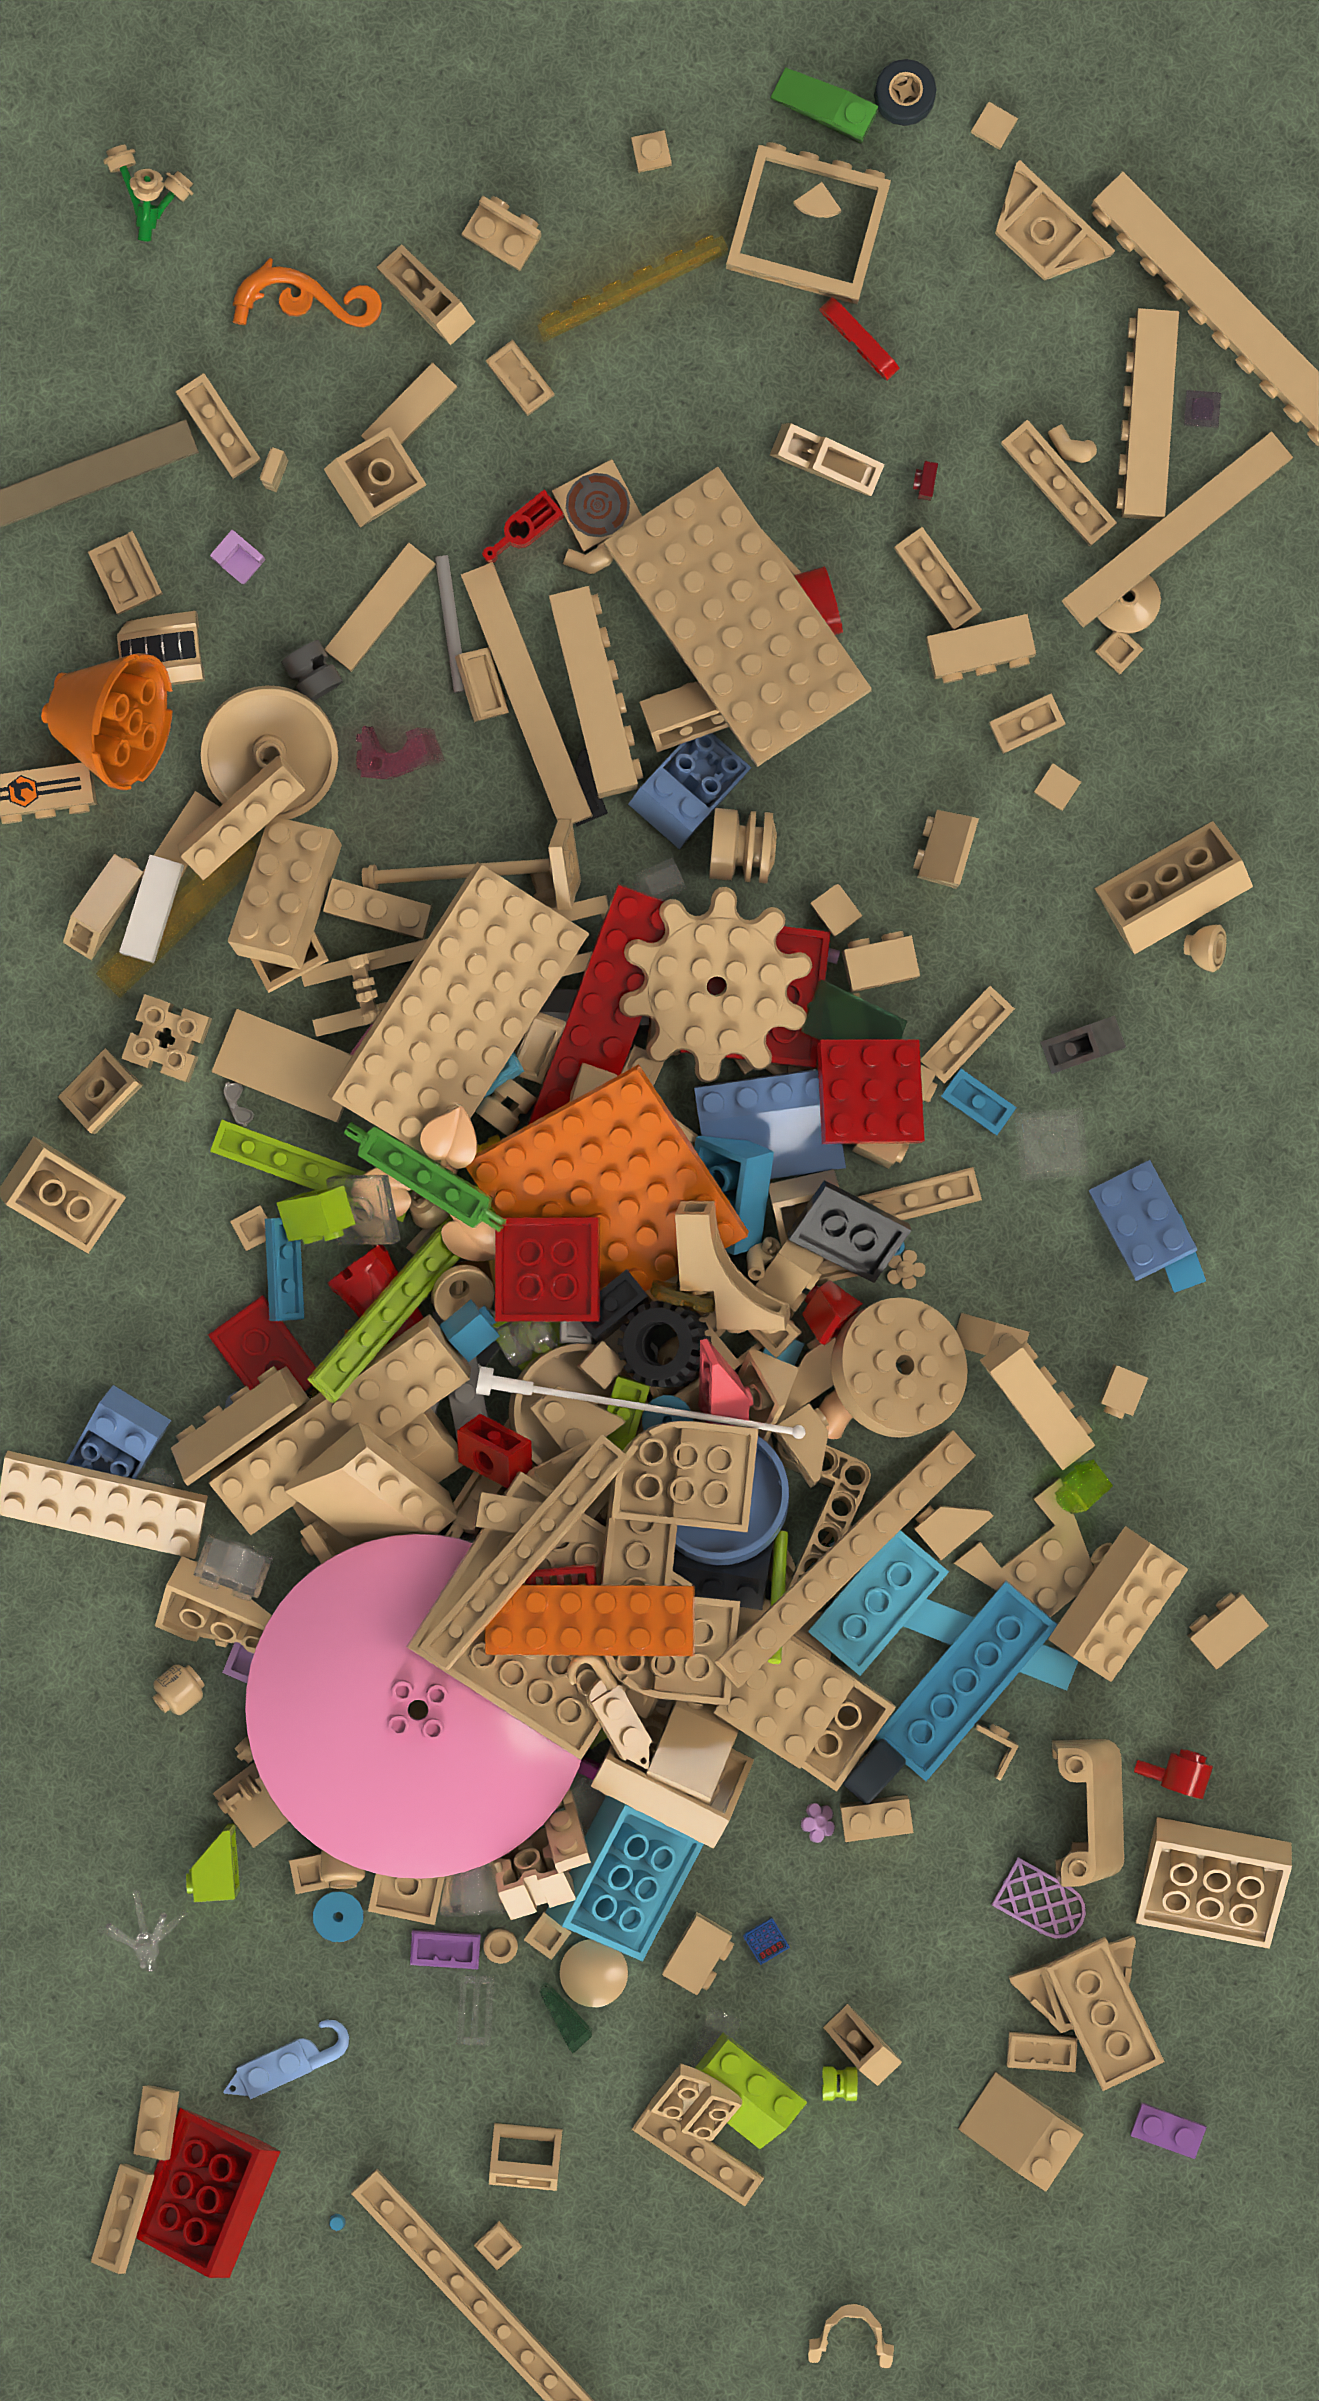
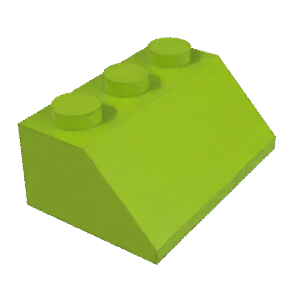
M724 2032L695 2066V2069L723 2083L742 2099L741 2107L727 2123L759 2149L785 2131L807 2104L802 2094Z

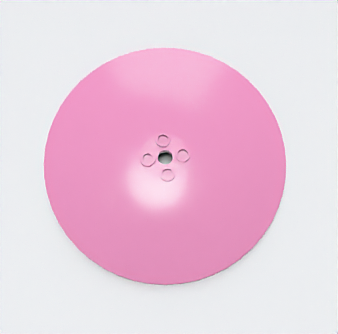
M405 1534L370 1540L351 1547L323 1562L292 1588L274 1611L258 1641L250 1665L246 1687L245 1712L247 1734L259 1775L269 1795L282 1814L302 1835L331 1856L354 1867L392 1877L422 1879L458 1874L488 1864L526 1841L546 1822L566 1795L579 1769L580 1759L406 1647L471 1547L472 1542L434 1534ZM414 1700L424 1701L428 1706L427 1715L421 1719L411 1717L408 1713L409 1704Z

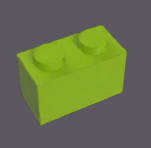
M344 1185L303 1192L276 1202L288 1242L302 1239L303 1244H310L322 1240L323 1237L325 1241L344 1236L343 1229L356 1224Z

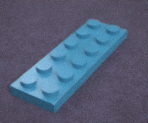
M1006 1580L885 1722L875 1736V1739L878 1741L880 1739L886 1740L906 1759L905 1764L927 1781L1048 1639L1058 1623Z

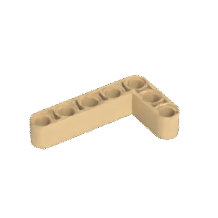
M777 1442L774 1451L779 1456L783 1466L800 1473L789 1456L785 1454L780 1443ZM826 1445L824 1456L830 1461L831 1467L828 1471L821 1472L818 1482L831 1487L786 1591L805 1573V1563H816L831 1548L820 1544L818 1541L819 1532H830L834 1537L835 1544L848 1531L870 1482L871 1473L867 1464ZM847 1470H856L861 1475V1484L851 1485L845 1478V1472ZM833 1501H843L848 1507V1514L846 1516L836 1515L831 1506Z

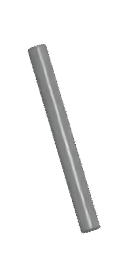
M448 555L435 557L453 690L454 693L465 692L455 656L462 654L449 557Z

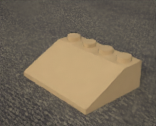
M359 1422L283 1487L286 1493L356 1545L394 1535H437L458 1517L449 1491Z
M794 1634L790 1638L791 1640L856 1681L852 1690L802 1765L803 1769L837 1792L896 1707L887 1698Z
M655 1711L647 1719L637 1714L653 1741L649 1744V1765L668 1718ZM610 1744L591 1787L714 1849L730 1821L754 1759L731 1749L710 1802L707 1803L646 1776L648 1769L628 1759L625 1761L620 1759L613 1745Z
M1157 1817L1149 1847L1135 1923L1270 1949L1292 1868L1291 1842Z

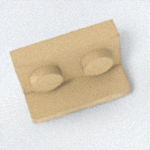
M482 196L479 200V206L462 232V236L518 271H521L541 238V231L537 229L539 224L525 214L517 217L507 211L510 206L495 196H492L490 200Z

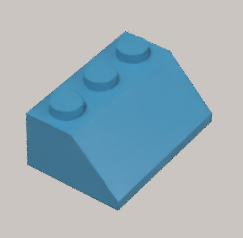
M698 1136L695 1140L694 1149L749 1231L748 1237L729 1246L725 1250L733 1255L749 1251L751 1247L762 1242L774 1151L748 1140Z

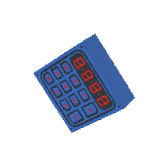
M772 1917L743 1934L744 1939L760 1965L790 1948Z

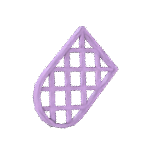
M1019 1857L1006 1879H1004L1003 1885L991 1904L995 1908L1037 1930L1040 1934L1055 1939L1066 1938L1076 1933L1082 1926L1086 1915L1085 1903L1076 1890L1072 1887H1065L1076 1895L1067 1899L1064 1887H1061L1056 1878ZM1022 1864L1033 1869L1036 1873L1025 1875ZM1018 1866L1021 1877L1011 1879ZM1039 1876L1042 1888L1030 1892L1027 1879ZM1043 1876L1058 1884L1046 1887ZM1023 1881L1026 1893L1013 1896L1010 1884ZM1007 1886L1010 1898L999 1900ZM1060 1888L1063 1900L1051 1903L1047 1891ZM1044 1893L1047 1905L1034 1908L1031 1896ZM1027 1897L1030 1909L1018 1913L1015 1900ZM1079 1900L1082 1912L1071 1915L1068 1903ZM1011 1902L1014 1913L1000 1905ZM1064 1904L1067 1916L1055 1920L1052 1907ZM1048 1909L1051 1921L1039 1924L1036 1912ZM1032 1913L1035 1925L1021 1918V1916ZM1081 1917L1075 1927L1073 1919ZM1069 1920L1071 1931L1059 1934L1057 1924ZM1053 1925L1055 1934L1046 1932L1041 1928Z

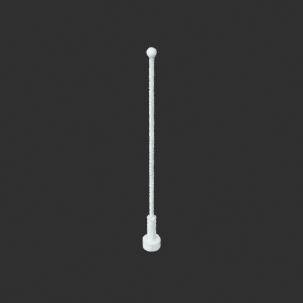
M480 1366L476 1394L489 1396L491 1389L531 1396L532 1392L792 1434L796 1439H801L805 1436V1429L801 1425L792 1428L534 1386V1382L494 1376V1368Z

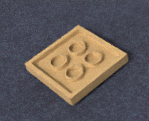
M789 1639L782 1646L781 1663L771 1664L767 1661L741 1687L737 1688L732 1682L730 1706L717 1704L713 1713L800 1769L856 1681Z

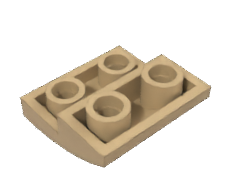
M680 2063L651 2099L650 2112L669 2119L681 2121V2133L712 2142L741 2107L742 2099L715 2078Z

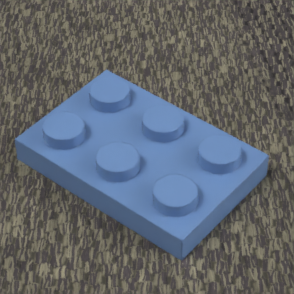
M1150 1160L1089 1190L1135 1281L1197 1251L1194 1241Z

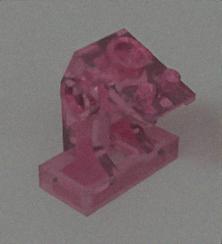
M363 726L362 734L356 735V741L362 743V749L357 751L356 757L357 769L361 770V777L392 780L428 765L432 766L445 761L434 729L418 727L405 732L407 742L404 747L398 752L388 753L379 743L374 727Z

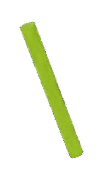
M780 1531L774 1539L771 1606L785 1593L788 1532ZM782 1647L768 1660L769 1663H781Z

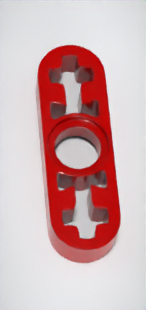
M831 297L819 308L822 315L848 342L852 341L859 348L857 352L884 380L888 381L900 369L894 359L834 297Z

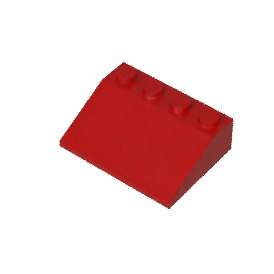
M180 2108L175 2120L170 2159L165 2161L159 2160L136 2239L208 2278H230L281 2151L253 2136Z

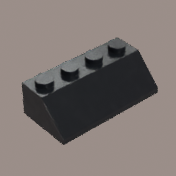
M774 1540L756 1556L730 1565L701 1563L686 1557L675 1549L673 1572L692 1583V1586H695V1597L740 1601V1607L763 1610Z

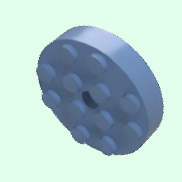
M758 1436L748 1532L677 1525L675 1543L677 1551L701 1563L730 1565L756 1556L772 1543L786 1519L789 1505V1486L786 1471L779 1456L766 1441Z

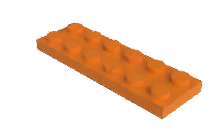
M521 1585L485 1627V1655L695 1656V1586Z

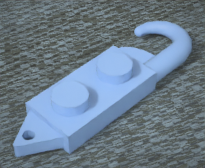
M327 2019L319 2022L320 2028L330 2027L337 2032L338 2041L334 2046L320 2052L311 2040L306 2038L294 2040L236 2068L237 2073L225 2088L224 2094L249 2096L251 2100L338 2059L345 2053L349 2045L347 2029L336 2020ZM234 2085L236 2090L232 2091L230 2086Z

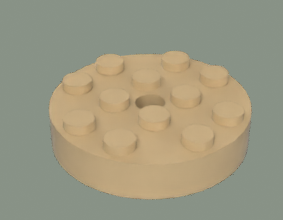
M889 1298L860 1310L841 1328L832 1351V1378L843 1406L861 1425L884 1436L910 1437L938 1426L956 1410L966 1388L968 1374L967 1359L959 1335L951 1323L939 1311L915 1299ZM896 1362H897V1363L903 1362V1363L900 1365L901 1370H902V1373H900V1372L897 1370V1368H896Z
M576 1343L556 1346L541 1353L523 1369L517 1379L534 1382V1386L553 1389L559 1385L571 1392L610 1398L616 1377L604 1390H601L577 1367L595 1345ZM624 1368L618 1374L631 1379L634 1376L633 1373H627ZM532 1392L531 1396L511 1393L509 1403L510 1427L512 1431L531 1440L532 1464L537 1467L562 1454L563 1450L530 1408L533 1403L545 1394ZM595 1403L597 1406L607 1410V1404ZM642 1415L635 1437L644 1431L642 1426Z

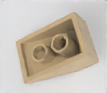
M36 1137L32 1138L0 1186V1198L7 1206L88 1254L126 1199L125 1195Z
M834 1169L769 1184V1195L781 1247L788 1239V1231L822 1182L825 1180L839 1187ZM824 1258L817 1269L822 1275L815 1285L824 1284L829 1280L833 1282L858 1275Z
M675 1700L646 1776L709 1803L739 1729L713 1713L717 1704Z
M997 2072L994 2073L958 2128V2130L1015 2172L1044 2191L1048 2190L1084 2135L1079 2126Z

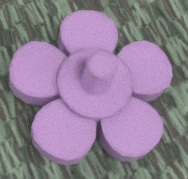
M817 1803L809 1804L806 1809L809 1817H804L801 1820V1828L805 1832H810L809 1837L812 1842L819 1843L823 1840L824 1835L831 1836L834 1832L833 1822L828 1821L832 1818L833 1811L829 1806L820 1807Z

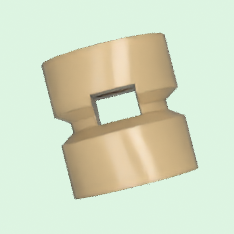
M510 1078L496 1088L492 1096L485 1097L475 1112L506 1136H509L520 1123L518 1116L520 1114H527L537 1098ZM507 1096L514 1100L509 1109L501 1104Z

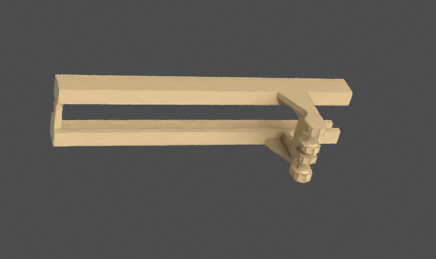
M607 895L575 902L571 910H558L557 907L551 909L570 921L601 914V917L604 919L609 907ZM427 939L323 964L301 975L304 987L353 975L354 982L352 983L357 991V994H355L357 1002L360 1003L361 1007L360 1009L312 1020L316 1037L374 1023L387 1002L375 1003L374 998L378 997L377 989L372 990L371 985H374L375 981L374 977L369 978L368 971L414 960ZM592 952L575 955L562 976L585 971Z

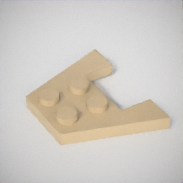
M1060 1477L1033 1498L1054 1526L1002 1568L981 1542H978L953 1562L996 1591L1007 1580L1050 1617L1078 1596L1095 1571Z

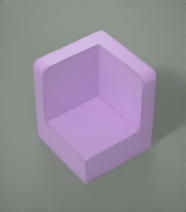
M233 530L228 533L210 555L217 564L241 584H245L266 560L262 554Z

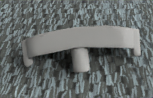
M226 1082L223 1094L232 1116L238 1125L247 1127V1124L253 1120L254 1113L247 1108L237 1105L243 1087L237 1082Z

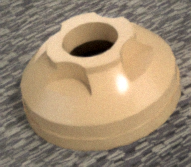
M459 1265L445 1271L437 1279L432 1291L434 1308L444 1321L469 1300H472L479 1308L485 1305L489 1310L494 1301V1287L489 1277L479 1268L470 1265ZM457 1280L467 1282V1288L462 1294L452 1295L449 1293V1288L453 1282Z

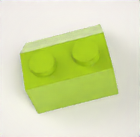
M235 1823L227 1824L197 1859L192 1868L189 1869V1873H186L187 1893L193 1894L194 1902L233 1900L239 1894L240 1880Z

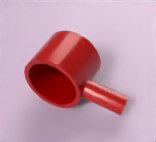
M1181 1749L1179 1754L1170 1753L1166 1769L1138 1760L1134 1773L1161 1781V1786L1169 1790L1203 1799L1213 1765L1206 1763L1207 1756Z

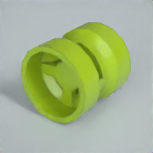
M823 2066L822 2100L833 2101L835 2098H844L846 2101H857V2068L846 2067L844 2070H836L833 2066ZM837 2075H839V2092H837Z

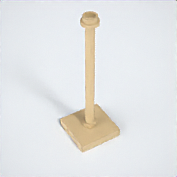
M558 819L548 847L549 859L480 863L499 876L550 872V875L553 876L558 910L572 909L581 883L572 819ZM374 864L362 869L363 887L377 890L378 884L467 878L475 864L378 870Z

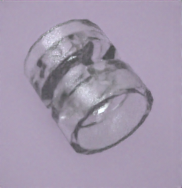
M505 1322L496 1327L500 1335L497 1338L508 1361L514 1367L533 1358V1351L545 1353L559 1345L551 1322Z

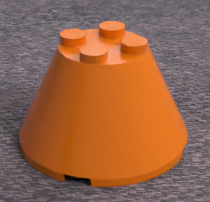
M144 653L132 654L70 673H59L55 678L49 703H46L42 709V721L48 724L52 736L105 784L115 789L129 790L133 783L136 781L143 782L152 773L164 751L173 710L167 709V691L172 692V685L163 663L158 658Z

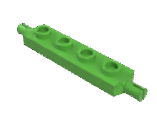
M350 1122L347 1126L349 1129H345L344 1135L360 1143L359 1157L471 1228H475L482 1221L497 1230V1232H500L504 1227L502 1225H505L506 1219L490 1210L493 1199L491 1196L415 1148L405 1144L377 1126L366 1132L353 1122Z

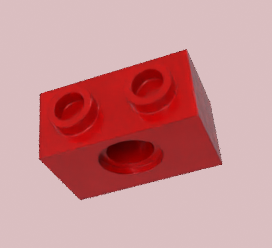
M478 1414L457 1429L458 1462L508 1489L519 1471L526 1475L532 1469V1442L528 1438L482 1414Z

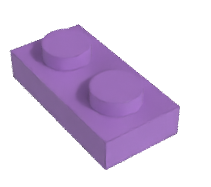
M1141 2102L1130 2135L1195 2159L1207 2127L1206 2125Z

